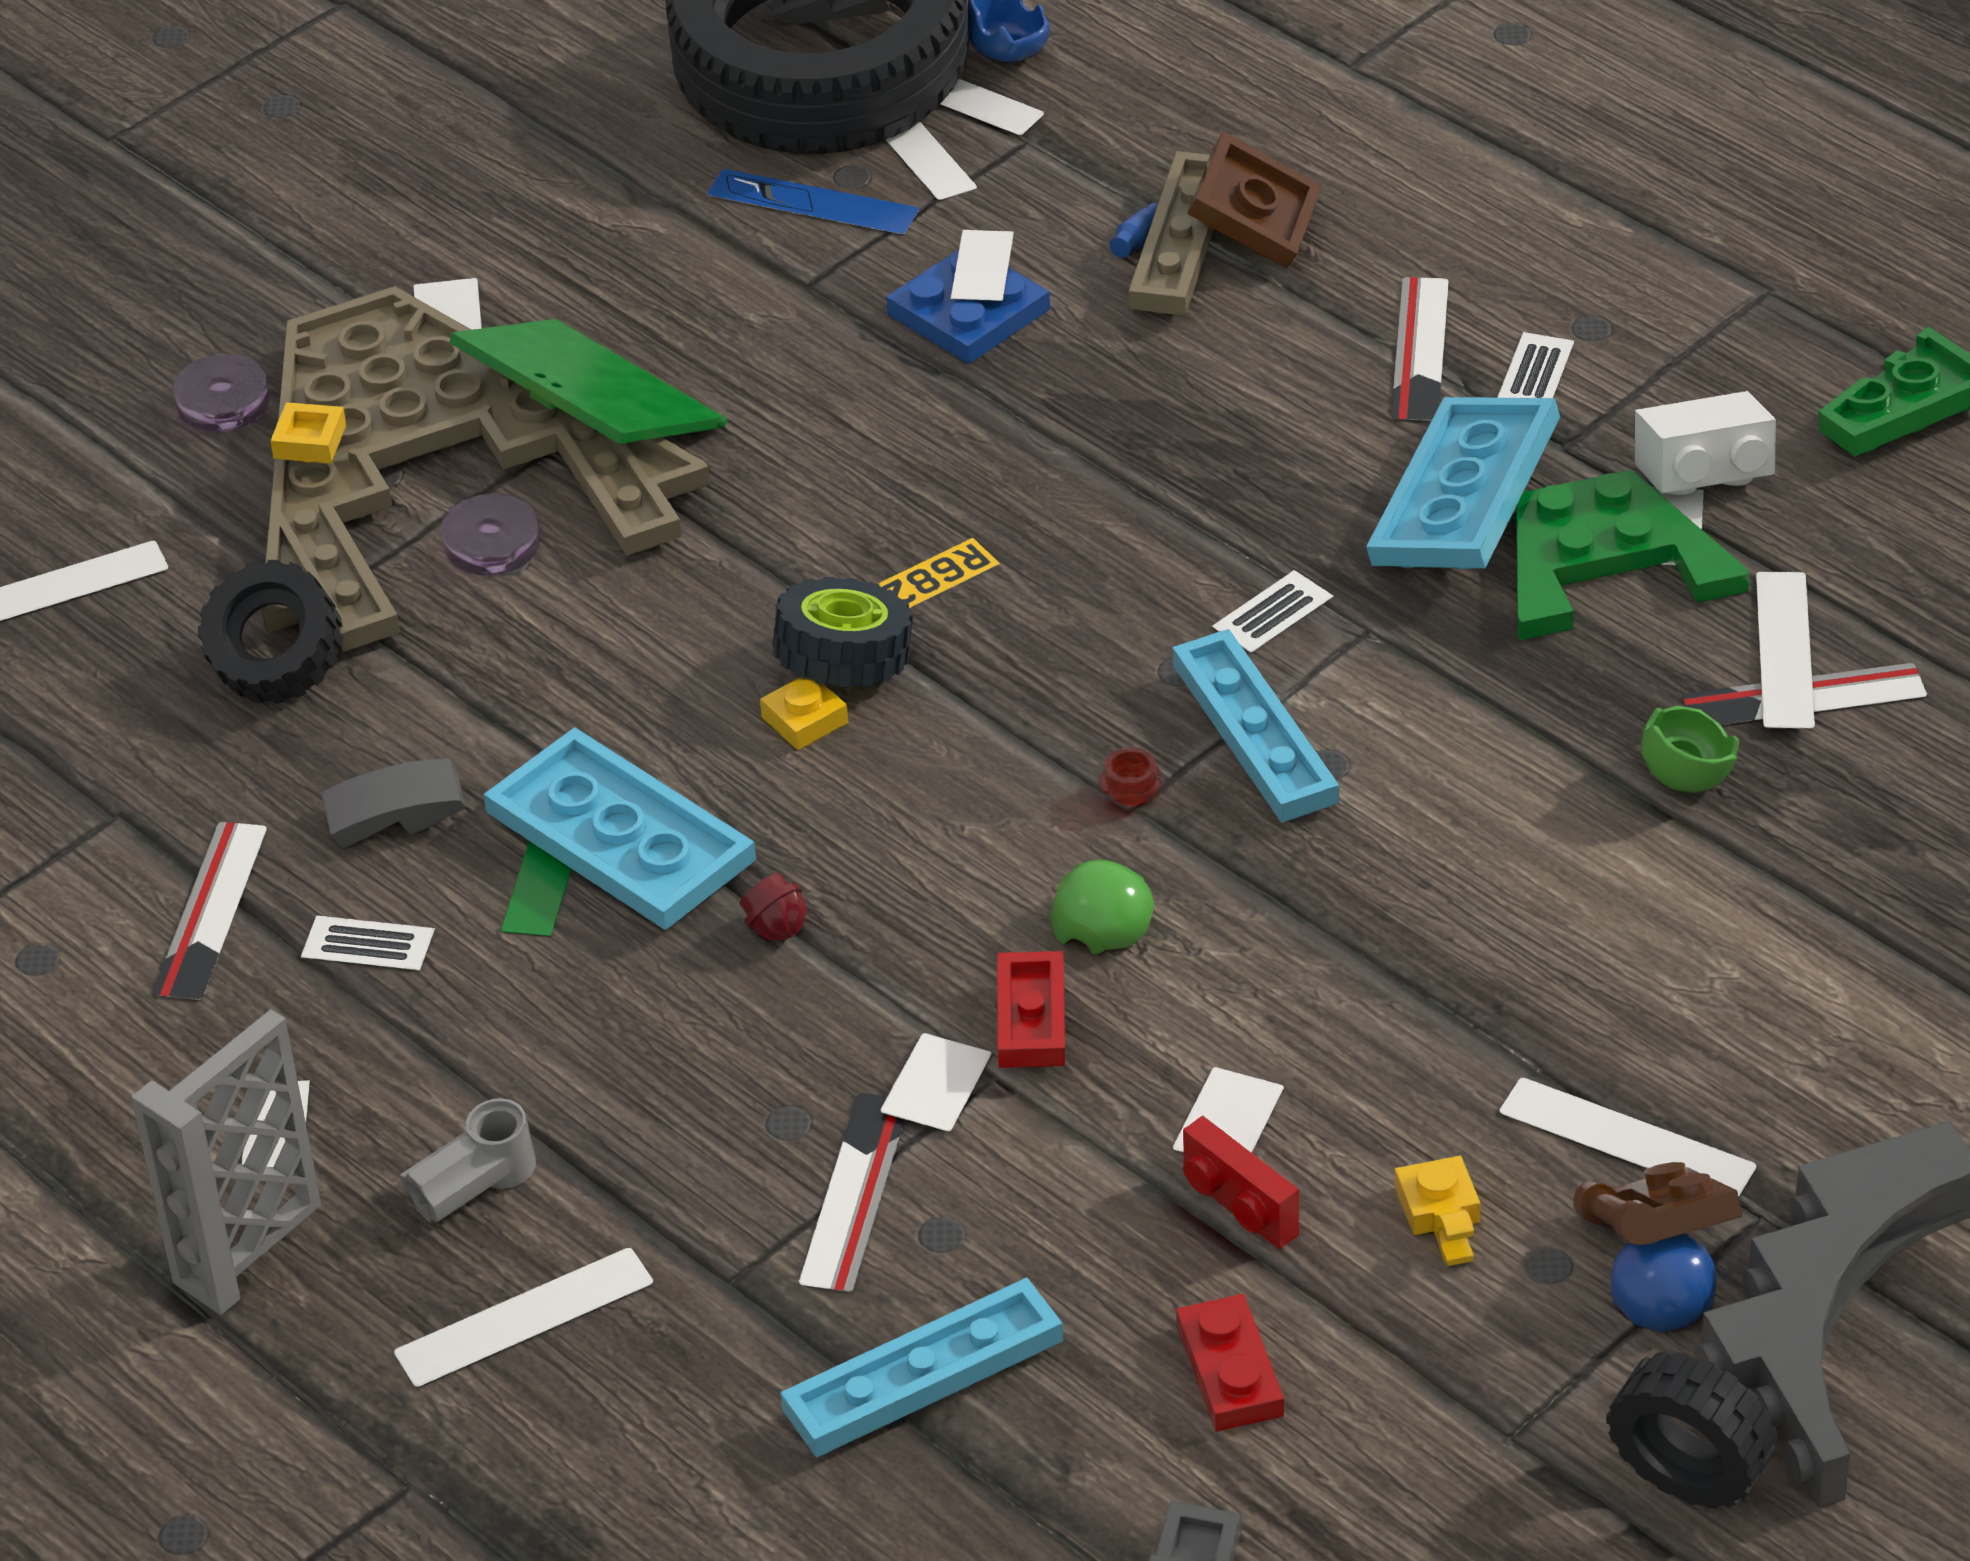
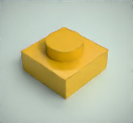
M286 402L270 440L273 459L331 464L346 428L344 407Z
M800 677L760 698L761 717L797 750L848 724L847 704L825 684L816 683L812 679Z

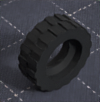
M268 560L267 563L260 564L257 562L246 564V568L238 572L234 570L225 576L226 580L221 585H216L210 592V599L206 605H203L200 612L202 621L201 626H198V637L203 644L200 648L210 666L225 685L227 684L240 697L245 695L252 702L262 704L263 701H272L274 704L285 702V699L294 696L297 699L307 694L306 690L313 685L318 686L325 679L324 675L329 668L333 669L338 658L336 655L338 649L342 648L343 636L340 633V627H343L341 616L335 609L336 605L318 580L309 571L305 573L299 565L292 562L283 564L279 560ZM269 605H282L293 610L299 620V634L295 643L286 652L274 658L263 659L257 658L245 650L242 642L243 628L247 620L255 612Z
M1658 1352L1652 1358L1646 1356L1635 1367L1610 1405V1410L1606 1415V1424L1610 1425L1608 1434L1612 1443H1615L1618 1447L1619 1455L1625 1462H1629L1636 1470L1635 1472L1640 1477L1656 1485L1658 1490L1674 1495L1692 1505L1701 1504L1705 1505L1706 1508H1718L1719 1505L1730 1507L1736 1505L1740 1498L1744 1500L1777 1446L1773 1444L1777 1438L1776 1428L1772 1427L1770 1421L1772 1417L1767 1408L1762 1407L1757 1400L1758 1396L1750 1388H1746L1738 1382L1737 1377L1728 1371L1724 1372L1713 1366L1714 1363L1702 1358L1698 1360L1689 1357V1354L1680 1352L1675 1354ZM1671 1417L1691 1425L1707 1437L1711 1443L1693 1436L1679 1426Z

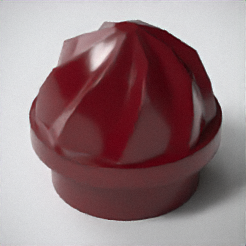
M775 873L763 879L752 887L739 902V905L747 914L744 921L750 930H755L767 940H784L794 937L803 926L804 917L807 912L801 888L795 882L788 883L781 873Z

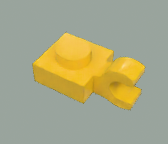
M1461 1155L1395 1168V1190L1413 1235L1434 1232L1446 1266L1474 1261V1255L1467 1237L1474 1236L1473 1224L1480 1222V1201Z

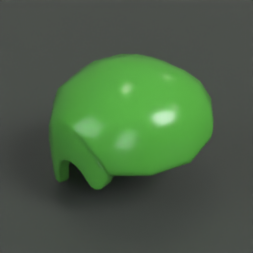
M1678 705L1667 709L1656 708L1642 734L1641 755L1650 774L1669 789L1688 794L1707 792L1719 785L1732 771L1737 760L1739 739L1736 736H1727L1720 723L1701 709Z
M1095 859L1078 864L1063 877L1058 885L1048 920L1057 940L1061 944H1066L1070 939H1077L1085 943L1092 954L1098 955L1105 949L1129 948L1146 935L1155 904L1152 892L1143 877L1119 863Z

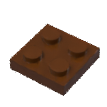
M1223 131L1213 146L1187 214L1203 222L1210 229L1219 231L1247 246L1256 254L1269 258L1279 265L1288 268L1298 253L1322 185Z

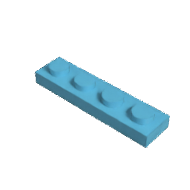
M1229 629L1172 647L1173 667L1281 823L1339 803V784Z
M1024 1278L780 1392L782 1411L817 1458L1063 1342V1323L1030 1280Z

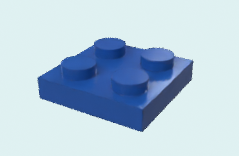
M958 249L886 297L887 315L970 364L1049 311L1050 293L1045 288L1008 267L1003 301L951 299L959 253Z

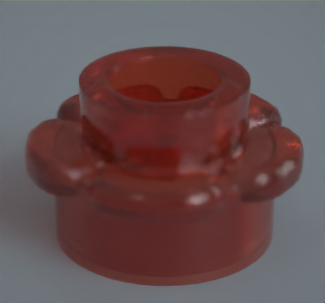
M1128 747L1116 750L1108 756L1105 762V772H1102L1099 776V785L1103 793L1112 794L1114 801L1127 806H1135L1157 795L1161 789L1162 780L1158 778L1160 770L1156 765L1154 757L1149 752L1140 748Z

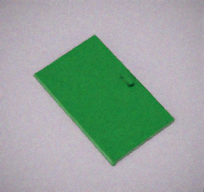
M557 319L451 333L450 344L529 390V396L550 409H557L558 407L618 444L723 428L727 424L726 417Z

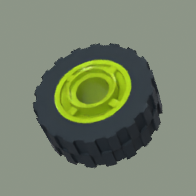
M835 577L805 580L799 585L793 584L788 587L787 592L781 593L778 597L773 636V654L776 659L779 658L781 661L780 665L786 670L790 669L795 672V675L803 679L815 680L816 683L835 684L838 687L861 685L863 687L880 681L886 682L891 680L895 674L899 675L904 671V665L908 663L913 613L912 610H909L908 602L905 599L899 598L898 593L891 589H884L879 584L873 582L867 583L854 578L838 579Z

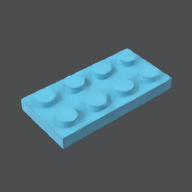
M1444 397L1366 546L1371 565L1399 566L1402 568L1485 569L1560 419L1556 399Z
M575 727L483 794L486 813L664 930H667L756 861L755 842Z

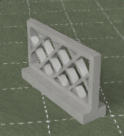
M272 1009L170 1091L151 1080L131 1096L172 1281L175 1285L220 1315L241 1299L236 1277L321 1206L286 1018ZM267 1046L255 1074L247 1073L256 1053ZM217 1086L205 1114L202 1115L198 1111L196 1102ZM240 1088H248L235 1117H227ZM270 1091H275L276 1096L265 1120H257ZM228 1132L215 1161L212 1162L210 1153L219 1133ZM257 1135L245 1163L237 1164L249 1136ZM279 1138H285V1143L274 1167H267ZM237 1179L225 1207L221 1208L220 1200L229 1180ZM265 1181L266 1184L254 1210H247L259 1182ZM294 1184L296 1195L278 1209L288 1185ZM239 1225H246L239 1243L230 1249Z

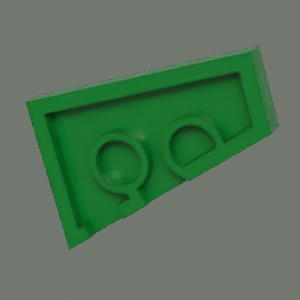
M1928 326L1916 335V346L1907 353L1897 350L1884 360L1885 370L1875 378H1860L1818 411L1819 432L1853 456L1874 451L1879 446L1909 433L1921 431L1928 425L1949 416L1969 411L1970 353Z

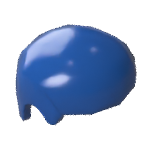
M968 0L969 41L978 52L988 58L1003 62H1018L1029 59L1038 54L1049 38L1050 24L1044 16L1042 5H1037L1034 10H1029L1024 6L1022 0Z
M1684 1233L1645 1245L1627 1243L1618 1252L1611 1272L1612 1300L1635 1325L1659 1333L1687 1328L1696 1322L1701 1315H1704V1312L1710 1311L1714 1304L1717 1274L1713 1260L1704 1245L1690 1234Z

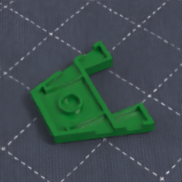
M1632 470L1525 491L1522 493L1516 506L1517 635L1520 640L1573 629L1574 610L1561 585L1674 562L1694 601L1699 603L1748 592L1750 573L1743 564Z

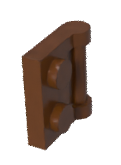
M1669 1162L1652 1166L1644 1171L1645 1179L1614 1188L1603 1182L1590 1180L1579 1186L1573 1198L1574 1208L1581 1218L1594 1224L1608 1223L1614 1227L1616 1233L1623 1240L1635 1245L1649 1244L1743 1217L1736 1189L1710 1178L1709 1174L1699 1173L1686 1167L1683 1162Z

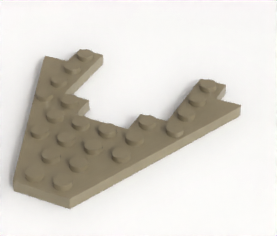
M394 286L287 321L278 421L286 402L344 407L346 428L331 464L275 459L266 563L268 560H279L283 564L292 562L299 565L305 573L309 571L318 580L336 605L335 609L341 616L343 627H340V633L343 636L341 650L345 652L400 633L396 611L343 524L344 522L359 519L368 514L392 507L390 489L380 474L379 469L394 466L403 461L442 448L452 447L457 443L479 436L483 437L503 470L559 452L625 555L628 556L682 537L680 518L667 499L710 485L707 464L705 461L662 437L618 444L558 407L557 409L547 408L529 396L530 391L449 343L452 332L472 329ZM269 605L261 609L267 633L299 623L296 613L286 606Z

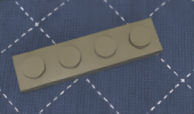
M1176 151L1128 291L1129 309L1150 311L1157 314L1186 316L1214 231L1203 222L1187 214L1210 155Z

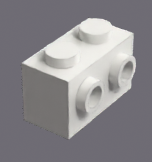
M1748 391L1635 410V465L1661 494L1687 495L1693 493L1698 487L1721 483L1731 486L1745 485L1750 483L1753 478L1775 474L1776 419Z

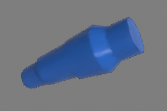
M1151 203L1147 207L1140 209L1117 227L1115 236L1110 241V250L1114 255L1124 258L1132 251L1142 248L1150 230L1158 203Z

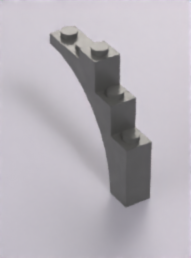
M1951 1121L1798 1166L1796 1196L1792 1197L1789 1202L1794 1226L1757 1236L1751 1240L1749 1269L1743 1272V1285L1748 1299L1704 1312L1702 1340L1700 1344L1695 1346V1359H1705L1714 1363L1713 1366L1720 1370L1728 1371L1738 1378V1382L1744 1387L1750 1388L1758 1396L1757 1400L1763 1408H1767L1772 1417L1770 1421L1772 1427L1776 1428L1777 1438L1782 1445L1783 1458L1789 1475L1797 1484L1804 1482L1818 1508L1845 1500L1850 1452L1830 1411L1822 1371V1359L1832 1328L1855 1292L1890 1258L1928 1234L1970 1218V1150Z

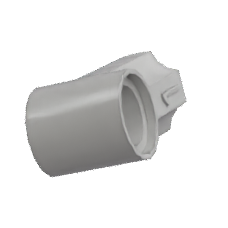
M502 1098L487 1100L477 1105L466 1119V1131L400 1174L403 1189L410 1197L416 1210L429 1223L433 1221L438 1222L489 1187L498 1189L513 1188L524 1183L532 1176L536 1168V1156L526 1113L521 1105L512 1100Z

